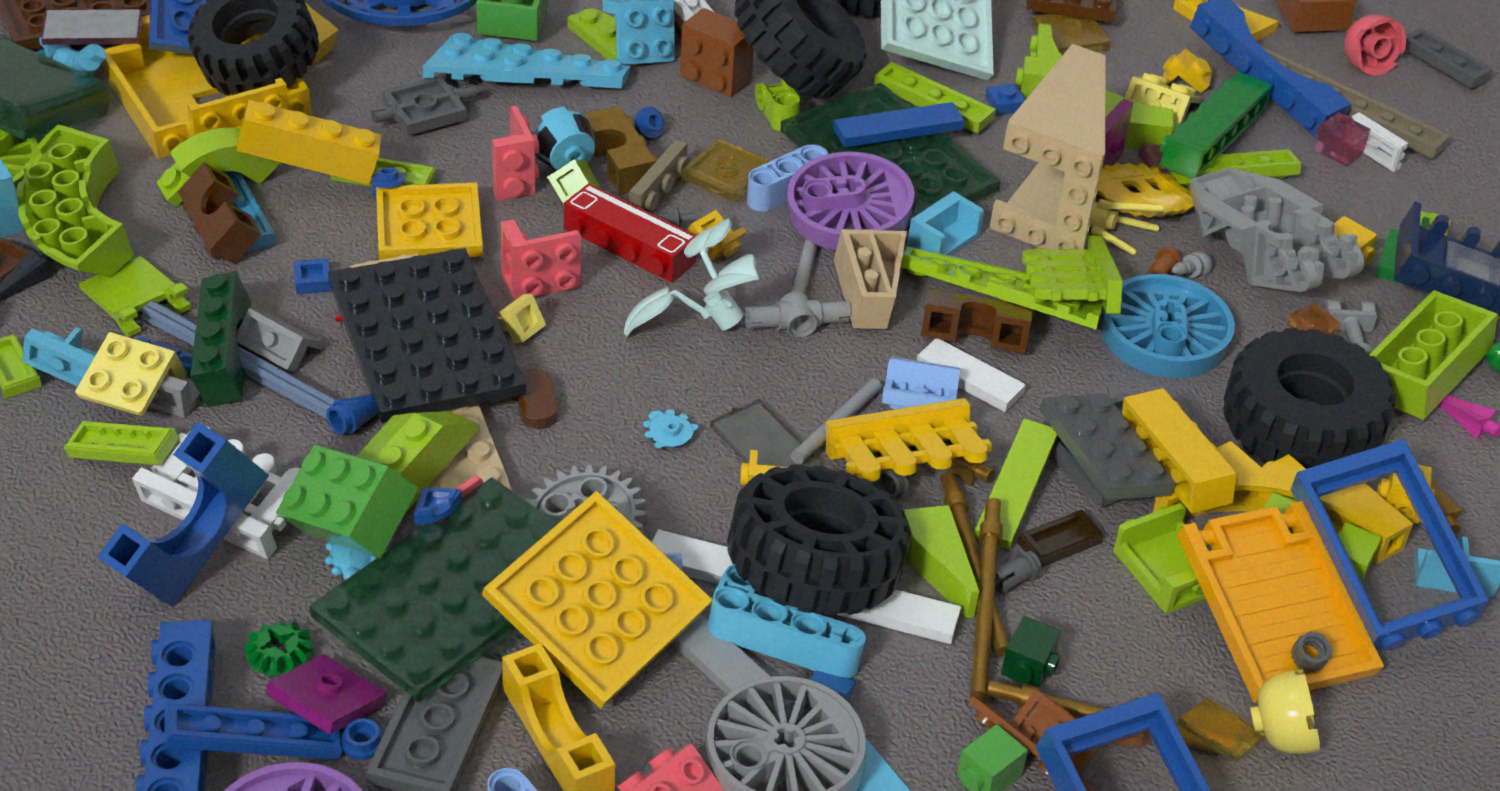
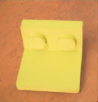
M1143 73L1142 77L1132 76L1125 98L1148 105L1173 109V131L1179 123L1183 124L1190 103H1201L1202 97L1195 95L1197 89L1176 83H1172L1171 86L1166 85L1168 79L1155 74Z
M109 332L75 392L79 398L142 416L145 414L166 375L184 380L187 372L175 351Z

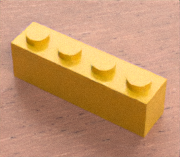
M248 99L236 151L369 185L379 157L381 134L371 132L368 129H359L340 124L334 120H325L299 111H291L265 102H256Z
M1164 388L1123 397L1122 415L1174 480L1176 485L1173 492L1191 514L1233 503L1235 486L1238 484L1235 468L1223 458L1216 446L1210 443L1199 430L1197 424L1190 420L1181 409L1179 403L1174 401Z

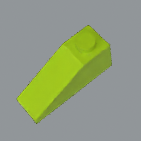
M949 505L905 509L904 514L911 529L910 546L907 553L909 565L951 604L961 606L960 612L966 618H975L980 591Z

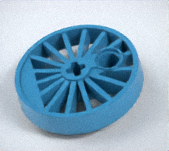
M1145 274L1123 280L1121 314H1106L1104 307L1102 308L1101 334L1109 350L1118 359L1132 368L1159 377L1187 378L1211 371L1225 358L1235 331L1232 312L1216 293L1197 282L1174 275Z

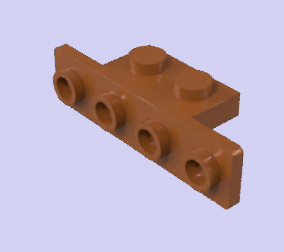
M1038 689L1034 690L1013 721L984 699L972 695L968 701L978 710L974 716L990 729L996 724L999 725L1028 750L1027 754L1030 751L1040 760V755L1035 746L1046 728L1077 719ZM1101 746L1070 756L1087 791H1101L1081 775ZM1041 760L1038 767L1049 775Z

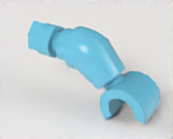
M41 37L39 42L42 48L33 52L35 61L45 70L55 67L67 80L76 83L89 80L100 64L106 60L105 50L98 44H89L81 51H76L70 47L65 38Z

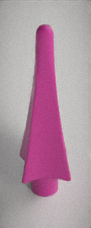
M1447 395L1438 404L1474 437L1479 438L1483 433H1487L1494 438L1500 436V424L1493 420L1497 410L1476 405L1451 395Z

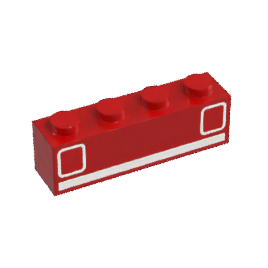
M590 183L564 202L565 230H578L581 238L671 283L696 263V255L688 258L684 254L685 247L696 235Z

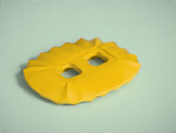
M1117 162L1113 166L1105 165L1101 170L1097 192L1105 200L1110 202L1163 205L1165 207V210L1162 212L1119 210L1120 212L1130 213L1135 217L1144 215L1150 218L1153 216L1162 217L1167 214L1171 216L1177 213L1182 214L1194 207L1191 191L1176 181L1173 175L1163 174L1158 167L1149 168L1144 163L1135 166L1130 162L1121 165ZM1151 185H1155L1161 190H1156ZM1136 187L1140 192L1133 193L1127 188Z

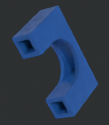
M200 422L195 424L173 454L195 472L198 480L197 496L185 519L173 531L156 539L144 538L122 523L97 556V558L171 607H174L269 477V474L228 440Z

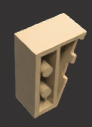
M841 229L834 264L844 298L849 301L851 306L850 319L853 328L887 329L896 298L907 231Z

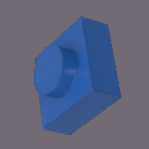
M1002 84L1000 86L987 87L985 98L989 105L996 109V115L1015 113L1025 101L1016 84Z

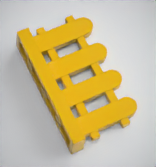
M965 398L826 421V454L829 459L845 458L848 462L846 463V472L851 473V475H857L859 479H865L869 482L880 479L881 470L891 468L898 475H912L916 472L917 464L928 462L932 468L947 469L952 466V458L963 456L970 463H982L987 460V452H990L992 448V443L989 439L981 440L977 435L976 423L974 421L970 422V403ZM950 440L954 445L946 446L943 441ZM916 446L919 451L911 452L908 447ZM880 452L883 457L875 458L872 453Z

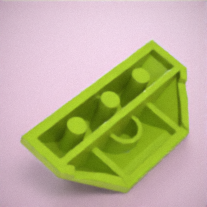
M450 411L393 415L356 457L387 465L419 488L407 509L408 511L419 498L422 488H428L480 428L478 423Z

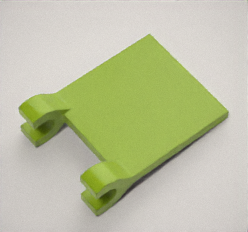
M142 256L128 261L112 277L98 274L78 283L80 290L114 318L126 337L142 332L141 327L135 323L133 318L137 317V312L141 311L143 306H147L150 301L158 303L167 299L173 310L178 314L192 309L191 303L184 297L185 294H188V288L181 282L173 283Z

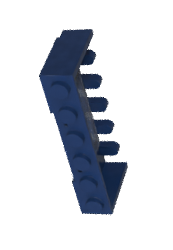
M1415 201L1400 223L1393 280L1427 293H1431L1433 290L1497 313L1500 316V240L1493 250L1489 252L1475 247L1481 237V230L1478 227H1469L1460 240L1444 235L1449 228V218L1446 215H1438L1428 229L1420 226L1422 203Z

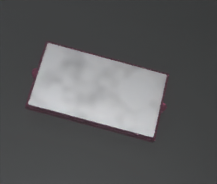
M141 9L46 10L44 23L40 24L42 45L139 44L140 31L144 29L141 22L142 11Z

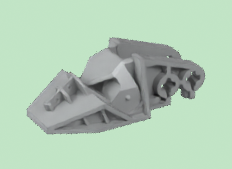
M1226 168L1190 179V191L1203 237L1220 231L1223 236L1227 237L1230 247L1236 254L1235 256L1245 264L1248 284L1304 292L1319 287L1323 276L1343 279L1359 274L1363 270L1364 257L1357 245V236L1354 234H1343L1339 236L1338 240L1334 233V222L1321 215L1323 204L1284 181L1234 168Z

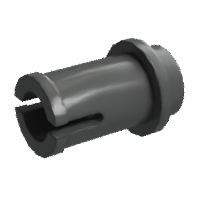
M1019 551L1015 555L1014 560L996 570L995 581L1004 577L1006 579L995 585V589L999 593L1005 594L1009 589L1026 579H1036L1038 572L1042 569L1037 555L1032 551Z

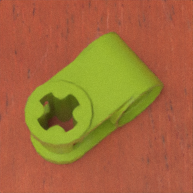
M783 79L780 83L770 85L757 83L755 86L757 106L764 113L771 127L778 132H792L796 130L799 126L800 96Z

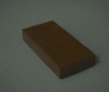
M1081 509L1020 533L1017 543L1024 552L1032 551L1041 562V566L1044 567L1101 544L1104 534Z

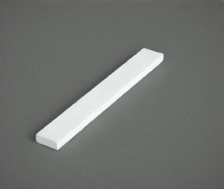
M659 529L652 541L662 553L681 552L683 572L691 578L719 584L725 570L733 565L728 554V547ZM895 590L890 597L871 610L866 608L858 614L838 613V615L951 644L960 616L961 606Z

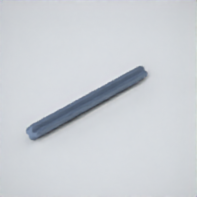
M150 301L147 306H143L144 320L194 347L196 323L155 301ZM238 346L240 361L246 376L327 419V409L337 399Z

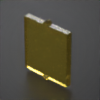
M1209 698L1204 699L1180 717L1177 723L1178 726L1202 740L1204 745L1213 747L1236 763L1261 743L1265 737L1263 732H1255L1254 727L1240 719L1239 715L1232 714Z

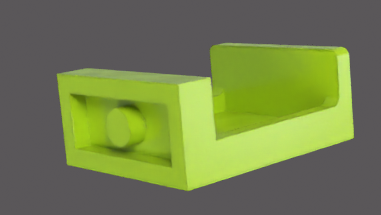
M1182 503L1170 507H1162L1151 514L1125 521L1119 526L1113 552L1165 614L1206 599L1177 537V533L1184 525L1183 520L1186 513V507Z

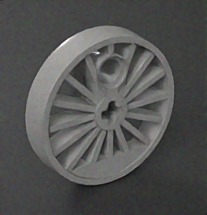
M772 676L747 682L731 691L719 702L709 721L704 744V761L719 781L723 791H776L778 784L785 781L787 791H798L797 775L808 791H856L865 770L866 738L858 714L834 690L805 678ZM783 699L796 701L789 723L786 720ZM773 700L775 717L764 701ZM805 703H807L812 710L800 721ZM749 706L754 714L746 710L745 707ZM729 718V719H731L732 721H734L735 723H732V722H729V721H726V720ZM715 737L727 739L721 741H714ZM720 758H730V760L722 763ZM837 768L843 769V770H847V771H849V772H848V774L846 775V774H844L843 772H841L840 770H838ZM817 777L827 782L832 787L825 789Z

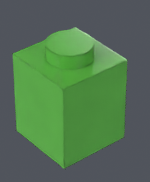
M996 724L961 751L957 777L969 791H1003L1022 777L1028 750Z

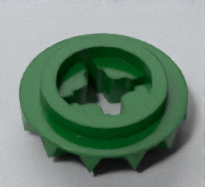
M280 619L273 626L262 623L260 631L250 632L249 641L244 645L248 664L257 672L269 676H280L307 663L313 649L308 630H301L296 621L285 625ZM278 641L281 645L285 644L286 653L284 654L276 646L272 647L271 642Z

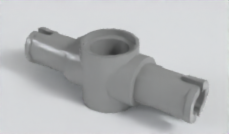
M794 291L784 295L775 305L746 306V313L744 314L747 329L776 327L778 330L787 329L788 333L795 338H802L812 334L816 327H820L821 324L848 323L850 321L849 317H851V306L848 300L819 302L817 299L809 300L806 294Z

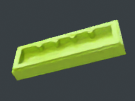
M82 421L63 449L69 458L161 466L180 437L174 428Z

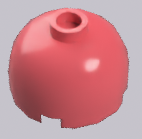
M1371 14L1359 18L1350 26L1344 38V51L1347 60L1357 70L1372 76L1383 75L1392 70L1397 64L1394 61L1398 54H1403L1406 48L1404 27L1393 18L1381 14Z

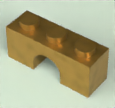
M620 106L584 113L583 115L588 117L592 125L595 143L594 157L607 155V178L618 195L629 193L658 160L656 155L651 154L646 146L644 137L637 133L631 117H627Z

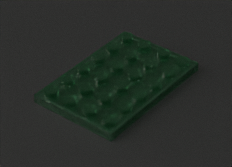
M882 83L781 121L780 131L799 148L806 145H819L825 148L828 154L837 152L868 153L885 158L899 166L909 176L914 187V205L911 219L953 191L974 202L1000 190L1001 180L944 133L843 147L833 129L835 119L912 108ZM865 175L863 180L866 181L870 176Z
M491 477L465 495L460 506L451 515L440 521L421 526L383 553L380 559L376 558L309 605L311 617L417 702H421L517 629L482 596L484 587L558 523Z

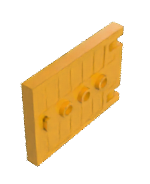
M1303 501L1290 503L1283 514H1281L1278 506L1210 519L1200 531L1196 523L1185 524L1181 527L1177 537L1254 704L1257 703L1259 689L1270 677L1285 671L1301 669L1293 663L1291 651L1299 636L1309 631L1325 636L1332 646L1331 657L1320 671L1313 673L1303 671L1309 691L1375 676L1384 667ZM1288 528H1291L1294 534H1291ZM1206 545H1210L1212 551H1208ZM1309 645L1303 647L1308 656L1312 658L1318 657V652L1314 647Z

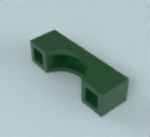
M237 271L214 274L210 277L202 278L190 376L206 407L242 400L245 373L239 357L236 332L248 309L251 308V300Z

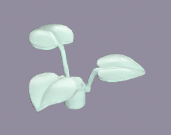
M729 218L698 234L688 243L684 250V254L688 258L700 252L712 277V280L703 290L707 295L704 298L706 306L702 307L677 290L670 292L668 287L660 289L641 300L630 312L624 327V334L627 338L634 328L664 311L673 299H679L692 307L704 319L711 316L722 331L733 327L743 318L744 313L725 289L745 282L759 280L755 257L752 254H747L731 262L720 271L718 276L708 256L709 247L722 241L730 231L732 222Z

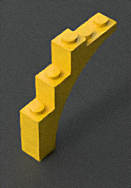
M1229 441L1217 447V450L1237 472L1238 484L1235 486L1233 503L1193 514L1186 508L1184 518L1211 512H1249L1263 509L1273 492L1296 501L1291 491V486L1296 473L1306 468L1289 454L1276 461H1269L1263 467H1260L1238 446ZM1366 483L1320 497L1337 533L1341 531L1344 523L1347 522L1382 537L1373 561L1376 564L1404 550L1413 523ZM1174 492L1172 496L1155 497L1153 512L1162 507H1170L1182 503V501Z

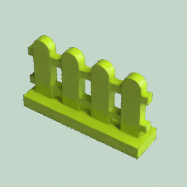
M1088 236V249L1036 248L1027 249L1022 252V263L1026 264V274L1030 275V285L1034 287L1035 298L1052 301L1101 300L1106 314H1121L1123 280L1102 236Z

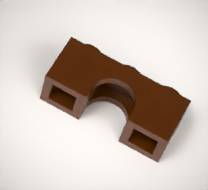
M203 162L179 189L178 193L185 204L183 208L192 217L195 223V231L203 238L205 242L204 248L213 258L217 260L223 258L236 264L261 236L251 215L232 205L239 197V193L230 177L225 173Z
M929 289L921 336L955 342L956 337L959 335L973 334L988 339L991 342L990 348L1025 354L1033 309L1010 302Z

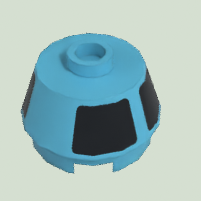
M564 106L551 109L541 116L543 122L537 127L535 132L539 142V153L535 154L538 160L556 170H559L574 159L583 160L586 163L591 160L595 151L592 125L588 117L579 111H569Z

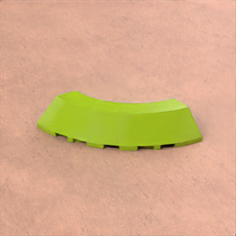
M58 124L34 149L36 156L32 162L25 163L23 167L25 175L22 182H18L16 190L20 221L28 237L47 256L78 271L112 277L134 257L123 223L109 218L97 209L105 188L120 172L110 140Z

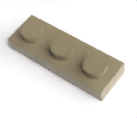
M676 139L629 191V203L647 212L655 210L662 196L671 191L676 180L680 176H684L689 168L690 159L687 157L688 143Z

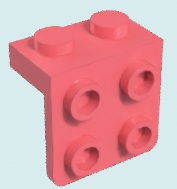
M517 106L509 108L510 136L492 139L493 193L497 201L535 194V180L540 178L539 167L535 160V154L539 153L538 138L535 133L531 134L528 118L526 115H521Z
M692 743L675 752L670 747L665 748L648 761L652 769L642 776L639 771H636L617 785L620 791H723L719 781Z

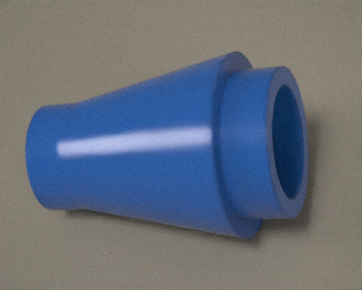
M369 393L367 395L335 400L332 406L327 409L326 417L329 426L336 434L351 435L378 413Z

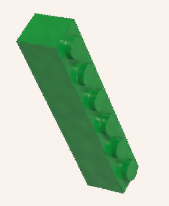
M1241 72L1235 74L1230 80H1225L1218 91L1214 90L1209 100L1203 101L1195 113L1191 112L1183 124L1179 123L1171 135L1167 134L1164 137L1160 146V153H1163L1160 166L1189 178L1200 176L1265 111L1272 84Z

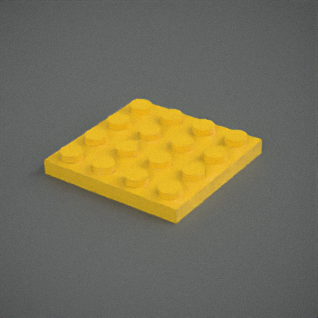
M597 491L484 587L482 596L533 645L542 644L553 664L600 709L692 624L712 603V599Z

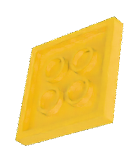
M477 182L403 185L395 188L376 187L379 260L401 255L419 254L422 256L466 248L469 257H483Z

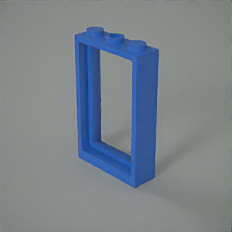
M1405 439L1296 473L1291 486L1296 502L1303 501L1376 650L1383 648L1384 651H1391L1404 645L1408 639L1420 636L1421 639L1432 638L1440 634L1445 627L1455 624L1458 627H1466L1481 618L1480 615L1489 600ZM1396 473L1460 599L1382 624L1320 497Z
M1159 692L1046 728L1035 746L1057 791H1087L1070 756L1148 731L1179 791H1210Z

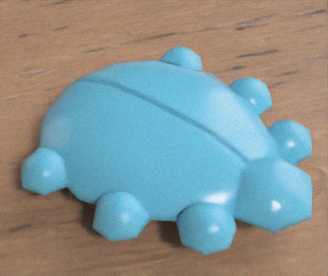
M672 409L665 411V414L660 410L652 411L648 415L650 420L643 422L644 428L649 429V431L645 432L644 436L647 439L653 438L656 449H662L663 447L675 448L686 444L692 438L693 432L698 430V425L690 424L687 421L688 416L686 414L674 415L675 411Z
M331 542L325 545L326 550L330 551L329 556L325 558V563L335 566L331 570L332 574L340 575L342 573L343 578L349 581L358 579L360 572L365 575L370 574L372 569L369 565L379 562V558Z

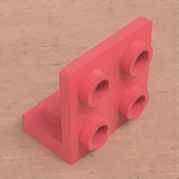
M514 219L501 222L502 277L513 300L515 301L523 294H533V297L580 287L581 235L578 230L529 240L526 232L520 231Z

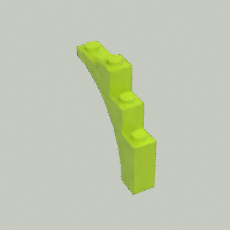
M1039 23L1037 35H1031L1030 56H1025L1023 68L1017 67L1015 84L1020 86V92L1025 99L1028 98L1062 57L1053 40L1051 25ZM1105 89V118L1121 100L1126 99L1134 102L1124 148L1160 152V146L1164 137L1167 134L1171 135L1173 132V109L1134 101Z

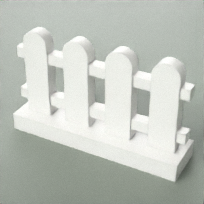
M182 432L179 434L178 446L161 466L153 465V472L141 467L132 477V481L142 502L184 520L195 502L198 480L197 476L195 478L189 476L188 474L192 469L173 455L187 436ZM228 440L245 455V450L239 440ZM262 453L255 456L252 461L269 474V477L223 539L268 560L277 549L272 531L276 529L281 532L286 525L285 519L276 514V511L283 500L285 492L290 488L301 468H291L282 477L275 475L277 466L273 456ZM265 485L273 488L258 507L251 504Z

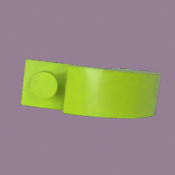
M216 128L196 134L176 146L170 152L176 163L163 173L157 184L166 200L177 207L183 201L178 193L179 189L203 162L221 172L235 171L242 173L259 185L281 162L236 151L240 128Z

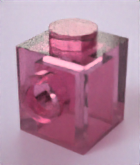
M1337 113L1328 121L1324 120L1318 127L1316 132L1318 140L1315 151L1347 167L1363 155L1371 129L1354 121L1350 116Z

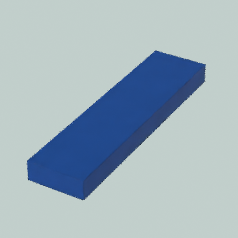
M949 102L835 119L833 129L843 147L846 148L962 130L964 119L954 103Z
M167 703L164 711L165 747L339 760L343 751L340 729L332 734H328L295 713Z

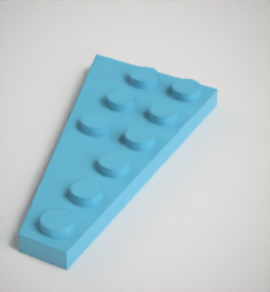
M467 33L452 34L423 65L422 78H434L435 72L451 73V79L463 80V77L480 75V78L484 81L534 84V78L551 79V85H563V82L579 80L581 85L587 87L622 88L629 79L630 66L621 65L620 61L613 59L599 61L591 59L590 56L585 54L571 56L561 54V51L556 49L538 50L532 49L528 44L518 43L509 45L495 38L481 40L472 38Z

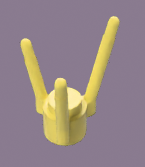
M1100 199L1099 202L1094 203L1090 223L1092 228L1091 234L1102 236L1115 246L1131 255H1135L1137 253L1136 249L1106 232V230H1113L1117 222L1152 231H1159L1160 227L1148 222L1120 216L1116 210L1162 212L1165 210V207L1153 204L1110 202Z

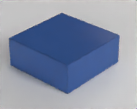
M329 258L293 261L296 294L331 291L328 283V272H330Z

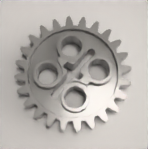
M588 464L585 472L579 473L576 466H572L571 475L568 476L559 470L557 471L558 480L555 482L544 478L545 489L533 488L534 499H525L526 511L521 512L523 522L521 529L527 549L531 548L595 491L602 495L643 535V527L648 526L646 502L642 498L640 487L634 488L633 479L630 477L623 480L620 470L609 476L607 466H603L598 473L593 472L591 464Z

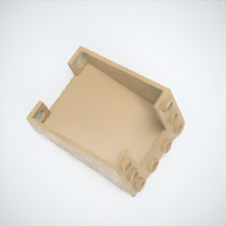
M1072 44L1008 120L1003 149L1039 163L1007 203L996 199L993 205L990 229L1039 248L1085 249L1105 155L1106 55Z

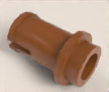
M1165 247L1158 250L1155 255V262L1146 274L1170 275L1173 266L1181 262L1179 251L1173 247Z

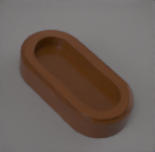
M529 369L521 372L526 382V395L516 396L522 422L536 429L551 426L557 419V402L550 375L538 369Z

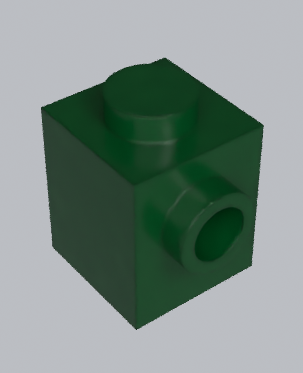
M1023 616L1006 647L1001 675L1018 683L1040 688L1045 676L1053 677L1058 667L1061 654L1056 652L1062 630Z

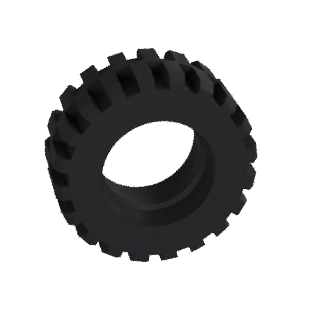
M206 0L207 2L204 5L200 4L195 12L196 17L191 19L188 32L190 49L210 86L227 96L275 84V79L278 78L283 79L287 88L294 85L295 79L298 77L302 78L307 73V66H312L316 58L315 53L319 49L318 32L304 0ZM266 33L252 42L241 44L250 37Z

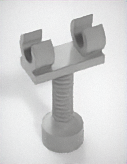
M1325 299L1327 309H1322L1325 329L1347 331L1350 343L1360 345L1369 355L1374 348L1364 342L1362 332L1373 331L1377 319L1374 303L1359 301L1361 311L1341 310L1339 300Z

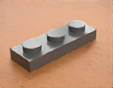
M1421 27L1406 35L1405 49L1411 52L1414 57L1421 58L1431 64L1436 70L1456 79L1461 85L1472 89L1490 79L1493 71L1492 68Z

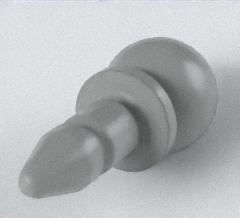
M1195 251L1190 255H1186L1181 262L1176 263L1172 268V273L1179 276L1185 275L1189 278L1205 276L1212 270L1213 262L1206 252Z

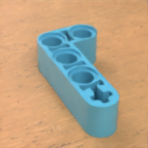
M735 564L725 570L714 591L707 625L709 632L714 637L814 671L818 670L845 678H851L857 674L866 642L864 632L858 627L814 612L798 611V608L789 605L783 606L773 602V599L758 595L752 589L751 584L748 581H743L738 575Z

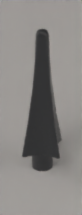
M31 249L0 283V301L35 283L52 277L53 275L48 267L56 262V260L45 253L38 255Z

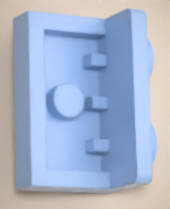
M891 357L888 363L882 403L889 404V407L895 410L956 400L961 370L959 367Z

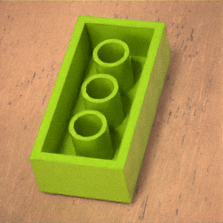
M1433 290L1369 354L1381 363L1382 370L1387 371L1396 394L1394 408L1424 420L1493 347L1498 314Z

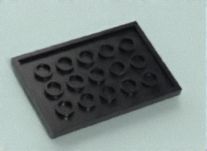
M466 248L451 249L439 253L417 255L405 259L328 272L329 286L381 423L388 422L393 415L441 412L526 395L525 379Z

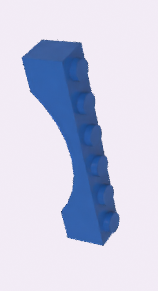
M1208 0L1198 5L1189 28L1239 72L1272 84L1269 98L1310 134L1318 138L1342 125L1351 103L1330 85L1297 74L1272 58L1254 39L1247 26L1244 11L1231 0Z

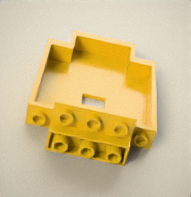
M150 15L139 17L137 38H120L121 45L104 49L106 53V60L102 62L104 77L158 159L170 156V152L176 146L201 132L216 128H241L248 99L312 115L310 90L299 77L294 80V85L287 88L282 78L275 79V84L235 95H225L226 97L198 105L195 99L219 92L207 82L194 55L148 48ZM266 33L250 37L241 44L252 42Z

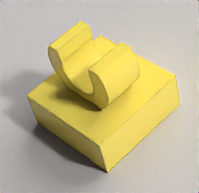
M523 294L501 310V316L497 318L502 330L509 332L514 343H523L546 325L533 294Z

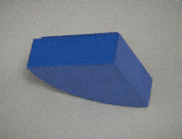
M422 488L413 514L415 525L431 524L451 515L463 500L461 489Z

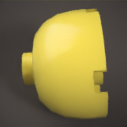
M1303 669L1285 671L1273 675L1262 684L1258 691V706L1250 707L1255 732L1263 731L1268 743L1280 752L1306 754L1320 751L1318 730L1313 729V726H1315L1314 709Z

